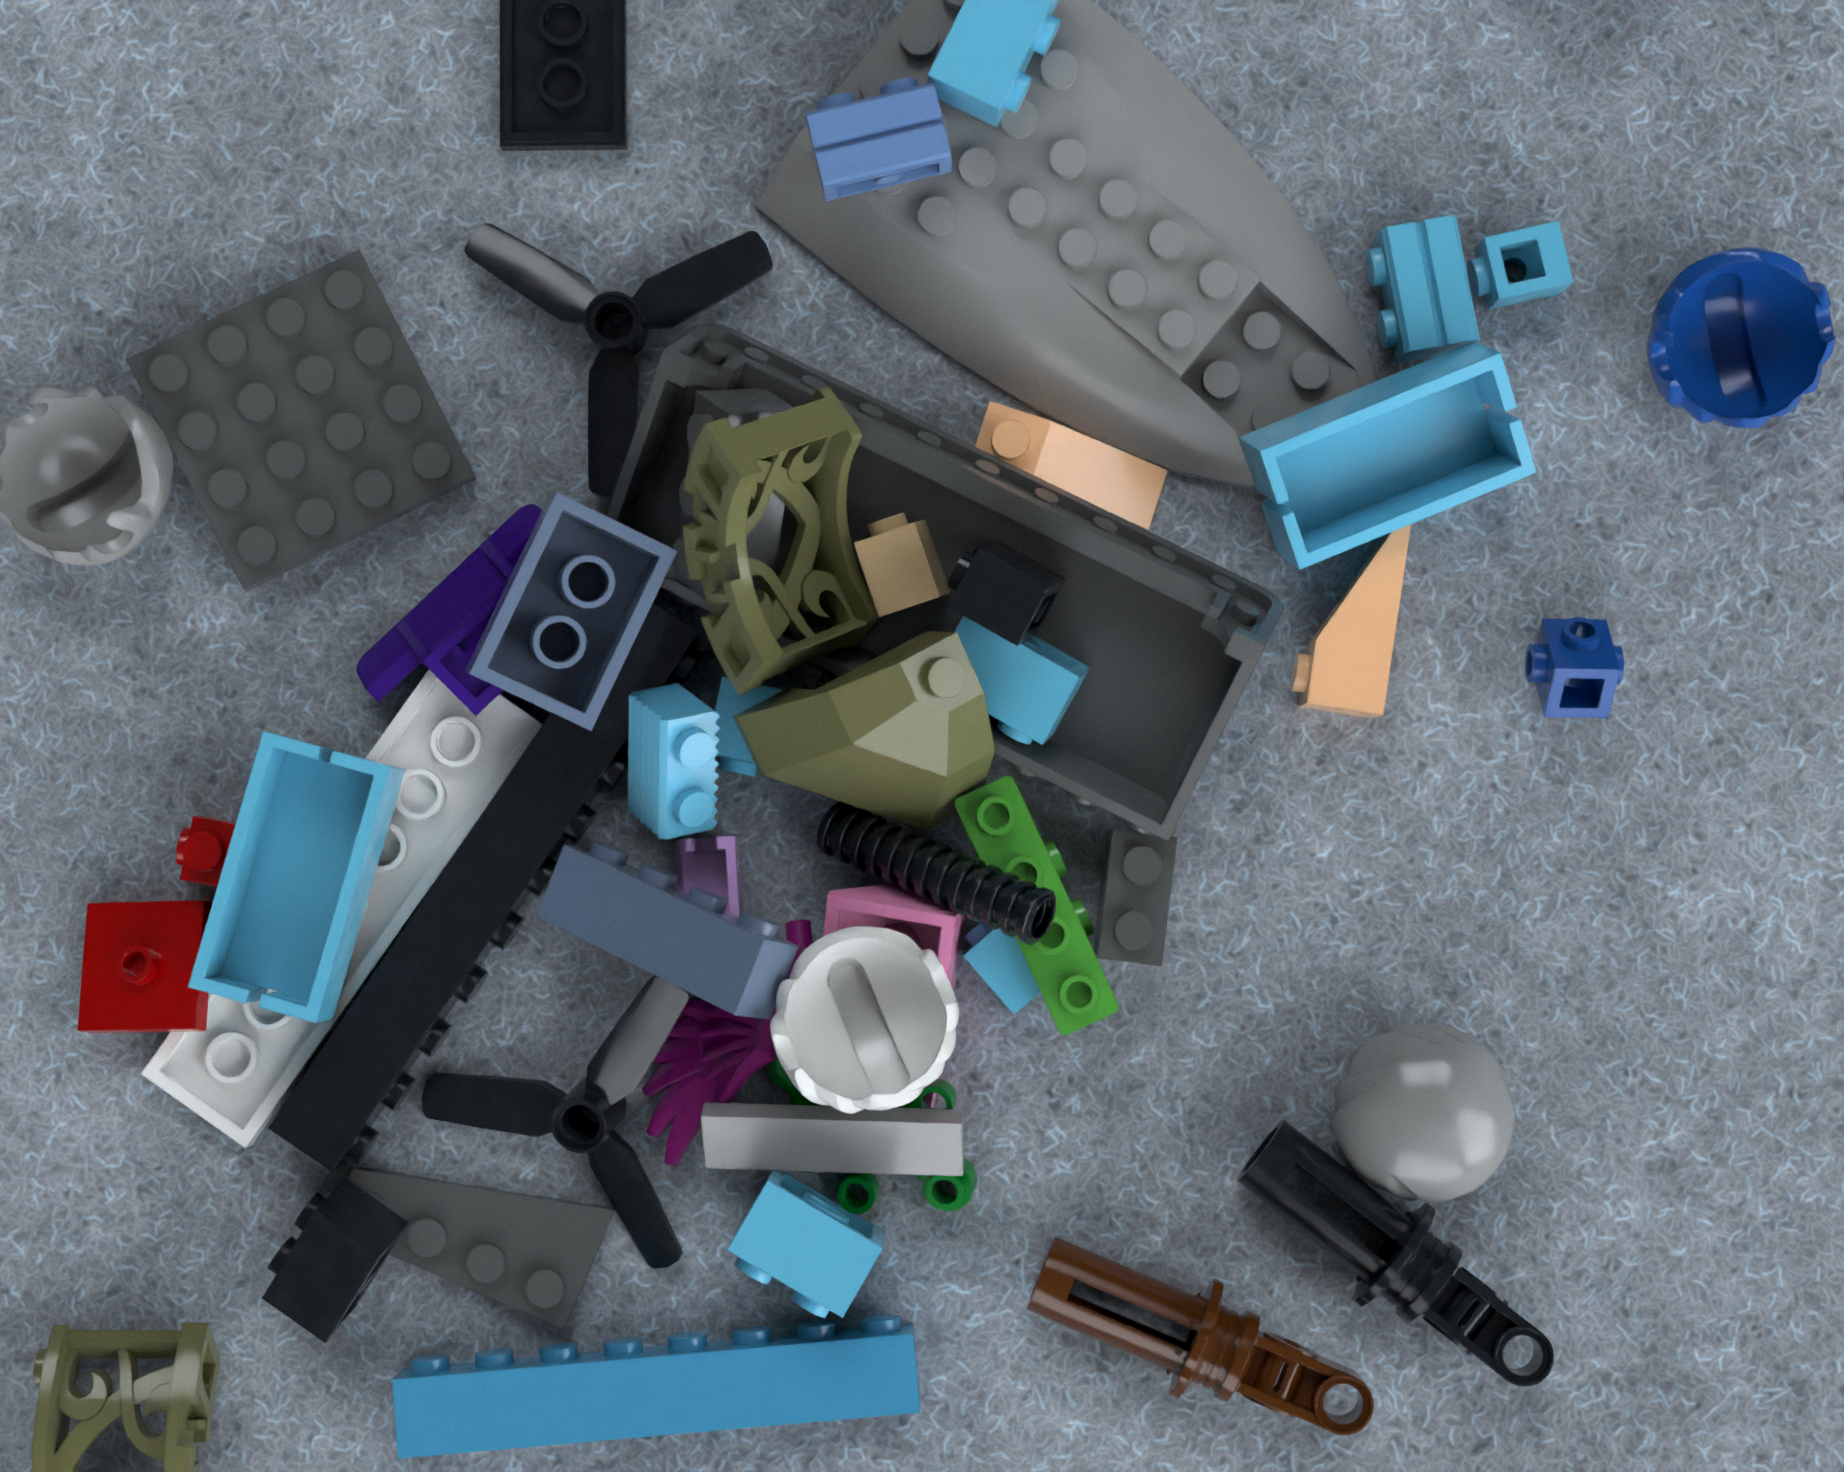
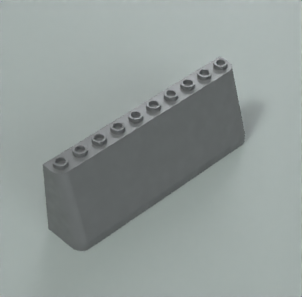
M703 324L663 350L605 516L673 548L674 542L679 536L682 512L679 489L682 480L686 478L689 454L687 424L694 413L696 391L766 388L791 406L797 407L809 403L815 390L827 386L830 387L843 407L850 413L853 421L862 433V439L856 449L849 471L846 505L853 551L868 590L869 587L854 543L871 537L868 524L903 512L908 524L926 519L947 582L965 551L972 554L976 548L998 541L1066 578L1064 585L1035 636L1091 668L1057 730L1043 745L1034 740L1031 744H1024L1010 738L998 729L997 724L999 720L988 714L995 747L994 754L1007 760L1014 770L1023 775L1041 777L1065 789L1066 793L1073 800L1081 804L1099 806L1123 818L1124 822L1131 829L1141 834L1157 835L1169 841L1284 611V605L1276 595L1240 575L735 329L718 324ZM784 505L775 570L778 578L787 560L797 528L796 518L786 505ZM672 563L661 587L666 589L668 595L677 602L690 606H699L710 612L707 601L674 576ZM949 587L950 593L879 617L858 645L848 649H839L810 662L835 674L838 678L926 631L955 632L963 617L960 613L947 607L955 590ZM800 607L797 608L815 634L832 628L828 618L807 613ZM788 628L777 639L781 648L800 641Z

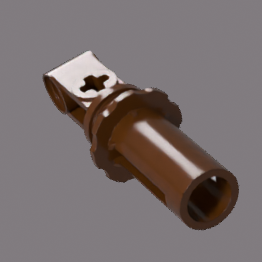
M1055 1236L1026 1310L1165 1368L1167 1375L1170 1372L1173 1373L1168 1395L1179 1399L1192 1382L1201 1383L1206 1388H1213L1214 1397L1226 1402L1236 1391L1263 1407L1286 1416L1298 1417L1338 1435L1355 1434L1366 1427L1371 1420L1374 1410L1373 1397L1358 1373L1349 1367L1319 1356L1315 1351L1297 1342L1271 1332L1260 1331V1315L1248 1310L1241 1315L1235 1310H1228V1307L1222 1305L1223 1282L1213 1279L1203 1297L1201 1292L1193 1295ZM1076 1279L1188 1327L1190 1331L1186 1341L1071 1294L1070 1290L1074 1280ZM1283 1363H1284V1366H1283V1368H1282V1371H1281V1373H1280V1376H1279V1378H1278V1381H1277V1383H1276V1385H1275V1382H1276V1380H1277V1377H1278V1375H1279V1372H1280V1370H1281V1367H1282V1365H1283ZM1337 1384H1348L1357 1389V1403L1353 1410L1345 1415L1330 1414L1323 1407L1325 1394L1331 1387Z

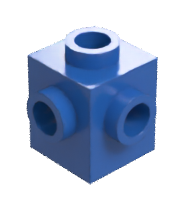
M1582 617L1570 619L1542 618L1537 644H1529L1526 650L1525 674L1528 682L1536 683L1544 717H1609L1616 685L1620 684L1623 677L1624 655L1621 646L1613 645L1607 620Z

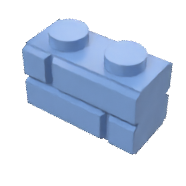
M916 78L897 79L881 86V95L855 101L854 94L852 93L834 94L819 100L816 103L817 110L805 113L825 202L951 172V150L934 83L919 86Z

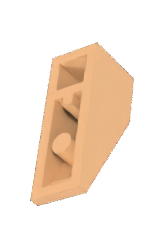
M992 401L989 402L975 447L1147 531L1149 530L1168 471L1051 420Z
M1411 525L1383 536L1308 643L1306 654H1296L1292 667L1290 689L1291 691L1300 692L1298 707L1367 718H1376L1384 715Z

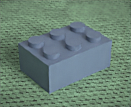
M559 492L550 494L465 671L592 731L677 550Z

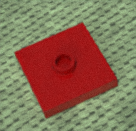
M206 900L87 903L77 1031L86 1033L206 1031L209 993L189 988L188 985L212 902Z

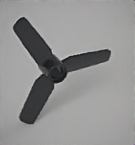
M484 223L473 232L464 250L469 259L559 321L585 325L589 337L599 351L589 371L588 486L592 493L606 497L613 495L636 429L640 374L632 357L643 348L647 340L648 329L674 328L769 273L773 268V261L766 243L756 231H748L647 278L631 298L617 291H609L599 295L590 279L491 223ZM615 313H624L633 318L632 328L625 337L618 340H609L601 336L602 323L608 316Z
M653 975L619 1019L588 1064L586 1078L582 1079L568 1094L543 1080L434 1073L426 1080L422 1094L423 1114L427 1118L540 1137L552 1132L557 1142L565 1149L574 1153H588L591 1169L645 1261L651 1268H667L679 1261L683 1255L682 1248L634 1149L614 1129L625 1116L627 1107L625 1097L635 1092L691 998V993ZM579 1105L590 1108L596 1114L599 1123L588 1120L582 1114Z

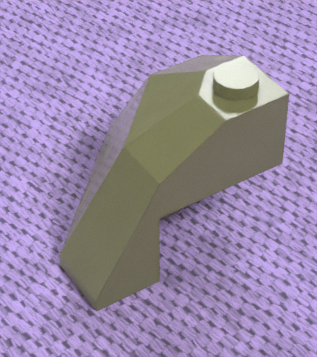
M926 631L816 690L789 687L733 716L760 775L927 831L957 815L954 807V801L957 798L985 786L995 753L985 695L957 632Z

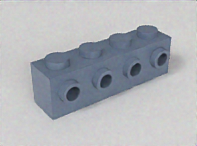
M593 840L590 850L564 844L536 917L733 1015L770 1020L776 1006L777 989L780 983L786 980L799 947L776 935L779 928L778 923L742 910L740 917H737L725 911L728 903L727 899L701 888L691 887L689 893L675 887L678 876L642 863L638 870L626 864L630 854L615 846Z

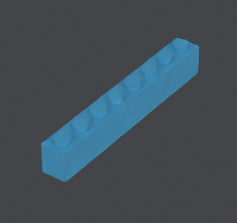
M887 1314L862 1318V1328L836 1330L835 1321L816 1320L797 1324V1334L771 1336L770 1326H749L733 1330L732 1340L707 1342L706 1332L691 1331L669 1335L668 1345L643 1347L642 1338L623 1337L604 1341V1351L578 1353L577 1343H555L540 1347L538 1357L514 1359V1351L511 1348H497L476 1352L474 1354L475 1362L450 1364L448 1354H429L410 1359V1368H403L392 1379L398 1459L920 1413L914 1324L900 1325L899 1315Z

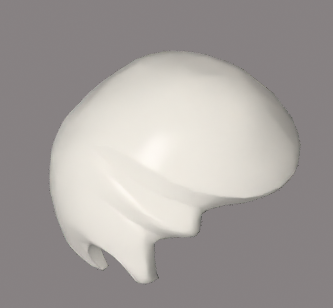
M853 926L832 932L816 940L796 960L789 979L783 980L777 989L776 1013L770 1022L771 1039L778 1059L787 1076L798 1091L809 1101L820 1105H830L841 1112L849 1114L863 1109L889 1110L916 1099L924 1087L934 1082L942 1074L945 1061L951 1056L955 1048V1028L959 1019V1007L943 965L933 950H921L912 938L895 930L875 926Z

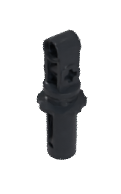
M1284 1119L1272 1129L1239 1173L1237 1181L1356 1274V1282L1358 1283L1355 1287L1356 1291L1352 1301L1360 1307H1363L1380 1295L1383 1298H1387V1301L1392 1305H1396V1315L1406 1323L1413 1321L1420 1314H1423L1422 1319L1468 1355L1474 1354L1505 1380L1514 1385L1522 1387L1536 1385L1542 1382L1551 1372L1554 1363V1351L1548 1338L1508 1306L1509 1303L1462 1266L1461 1268L1457 1267L1463 1251L1452 1242L1443 1244L1439 1238L1434 1237L1429 1231L1436 1211L1430 1204L1424 1203L1412 1213L1411 1211L1403 1213ZM1295 1164L1390 1238L1378 1256L1283 1182ZM1516 1336H1529L1533 1344V1356L1529 1363L1518 1369L1507 1368L1503 1359V1350L1507 1342Z

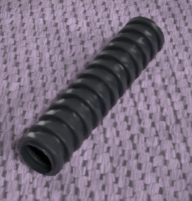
M836 802L825 813L819 824L817 846L821 853L830 857L835 856L837 860L846 864L851 863L853 867L859 870H867L869 874L875 877H883L886 882L893 885L899 884L902 889L911 893L916 891L918 896L927 900L933 899L934 903L943 907L949 906L952 911L961 915L966 914L968 918L976 922L983 921L985 926L994 930L1000 928L1001 932L1010 937L1018 936L1019 941L1028 945L1037 943L1047 933L1054 920L1056 897L1052 890L1045 887L1038 888L1035 883L1026 879L1021 881L1019 876L1010 872L1003 873L1001 868L992 864L986 866V863L978 858H969L968 854L959 850L953 851L950 846L943 843L936 844L935 840L927 836L920 837L919 833L908 828L903 829L901 825L892 821L887 823L885 818L876 814L871 815L866 810L855 808L842 802Z

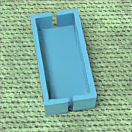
M1471 342L1238 437L1255 489L1268 498L1260 501L1277 553L1301 570L1537 473L1521 419L1506 413V411L1516 408L1517 405L1501 353ZM1482 402L1493 407L1484 410Z
M263 731L191 974L189 988L242 1003L260 1001L258 1006L260 1008L313 1023L334 1018L405 769L338 752L337 750L284 735ZM268 989H272V990H275V991H276V992L267 993Z

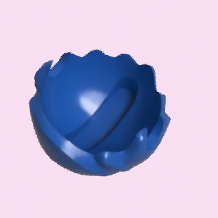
M1742 247L1726 249L1709 254L1690 264L1671 282L1653 311L1647 342V360L1659 392L1672 408L1685 409L1694 419L1702 424L1715 420L1735 428H1758L1766 424L1771 417H1780L1793 411L1802 395L1814 392L1817 389L1823 364L1830 358L1833 352L1835 336L1829 311L1831 300L1826 286L1822 283L1810 282L1804 268L1795 260L1765 248Z

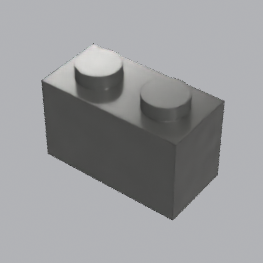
M1117 829L1108 830L1093 951L1098 959L1162 967L1177 837L1171 836L1169 841L1157 835H1145L1139 832Z

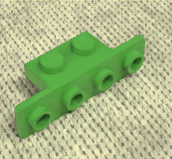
M1009 775L1004 776L957 798L954 801V807L978 859L984 861L986 866L992 864L1001 868L1003 873H1013L1019 876L1021 881L1024 879L1035 883L1038 888L1045 887L1052 890L1055 894L1056 912L1047 933L1037 943L1032 945L1019 941L1018 936H1015V939L1058 1032L1066 1036L1116 1013L1119 1009L1118 1002L1087 938L1095 933L1090 917L1079 898L1072 902L1070 901L1060 878L1068 875L1064 861L1052 840L1043 843L1014 778Z

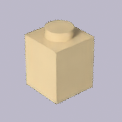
M904 512L868 524L871 537L854 543L879 617L950 593L926 519L908 524Z

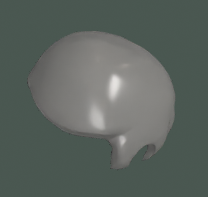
M93 386L84 387L76 392L53 387L37 388L30 395L27 405L35 404L32 410L23 416L6 421L2 424L0 431V440L3 446L0 454V481L2 483L0 489V518L16 533L17 538L25 545L61 563L95 566L111 563L123 556L129 555L153 532L161 519L172 492L174 457L166 434L147 411L123 395L116 394L103 397Z
M1433 1022L1425 1023L1424 1025L1418 1023L1405 1024L1391 1029L1384 1034L1369 1038L1351 1056L1347 1076L1337 1083L1334 1091L1336 1113L1330 1120V1127L1350 1165L1363 1181L1375 1188L1389 1191L1395 1197L1406 1201L1420 1198L1427 1202H1442L1453 1200L1476 1190L1490 1179L1499 1168L1514 1133L1516 1111L1509 1089V1082L1503 1068L1490 1049L1480 1040L1445 1024Z

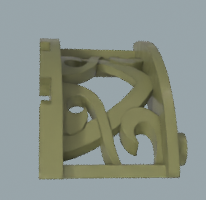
M828 386L815 390L810 402L734 428L726 417L704 424L689 459L684 491L693 495V522L683 525L684 549L689 579H701L705 598L711 613L701 617L712 648L738 695L760 687L766 679L839 649H848L858 645L879 618L871 593L858 567L847 520L848 476L852 459L862 439V433L853 421L850 413L843 407L832 389ZM772 492L791 510L797 522L795 536L779 578L765 563L748 557L746 536L761 519ZM752 576L755 577L764 591L754 588ZM800 607L807 613L828 618L832 628L815 634L797 608ZM788 628L800 641L781 648L777 639Z
M183 1322L181 1330H69L68 1325H53L47 1349H40L34 1361L33 1378L34 1384L39 1391L34 1422L31 1472H80L77 1465L86 1450L100 1433L120 1415H122L125 1432L133 1445L145 1455L164 1461V1472H199L200 1461H196L197 1442H210L212 1408L220 1367V1356L209 1323ZM119 1358L120 1389L113 1393L110 1376L106 1371L98 1368L91 1372L93 1378L91 1392L86 1395L79 1393L75 1386L79 1370V1359ZM137 1358L175 1359L174 1364L157 1369L139 1378ZM146 1400L144 1405L145 1419L152 1416L155 1410L163 1411L166 1414V1429L162 1434H152L146 1428L140 1410L141 1402ZM70 1417L81 1420L68 1435Z

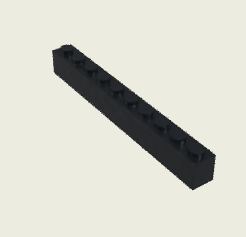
M652 603L592 731L552 712L550 713L268 1129L331 1172L345 1166L349 1160L356 1165L363 1160L380 1134L372 1128V1125L385 1106L395 1111L408 1095L416 1081L408 1072L421 1053L431 1057L444 1042L452 1028V1025L444 1019L458 999L467 1004L480 989L489 973L481 965L493 947L497 946L504 950L516 936L525 918L517 914L518 910L531 892L540 897L546 891L557 864L553 859L567 839L576 844L593 822L597 812L589 806L603 786L612 791L627 772L628 756L625 753L628 750L630 693L671 685L675 680L684 685L693 675L704 657V653L697 649L703 639L698 632L655 603Z

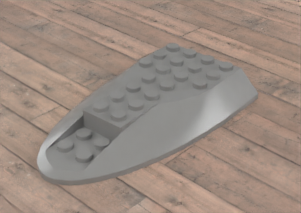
M911 0L832 95L852 93L854 94L855 101L881 95V86L902 78H916L919 86L928 84V73L965 0ZM1093 0L1059 1L1053 16L1061 19L1054 40L1045 56L1034 52L1024 72L1032 77L1028 92L1016 114L1007 109L1005 110L997 128L938 100L952 156L950 173L825 202L807 125L794 139L757 202L756 209L888 316L954 362L1015 400L1074 431L1161 468L1242 487L1255 488L1238 437L1376 382L1365 340L1336 274L1288 201L1236 137L1195 94L1135 36Z

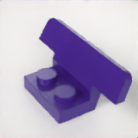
M528 504L518 509L361 657L357 664L356 672L365 689L378 702L421 662L475 716L503 691V689L467 673L465 669L542 509L535 504Z

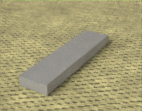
M704 1102L701 1113L705 1168L963 1176L964 1172L963 1110L920 1108L863 1109L849 1114L841 1112L832 1106Z

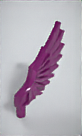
M794 920L785 924L787 940L799 946L786 979H789L793 965L802 952L813 944L811 921ZM703 999L688 1001L682 1014L689 1017L679 1019L668 1037L674 1040L663 1045L653 1064L662 1065L642 1088V1092L649 1097H653L667 1089L659 1101L646 1131L648 1135L659 1138L672 1124L664 1162L667 1165L677 1166L691 1141L701 1128V1113L704 1102L731 1103L744 1083L759 1068L775 1060L770 1022L776 1013V1006L770 1020L736 1016Z

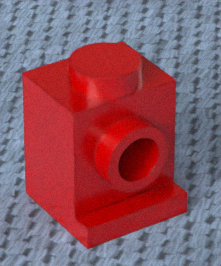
M202 815L192 817L191 827H185L182 830L176 848V863L182 865L180 880L218 886L236 822Z

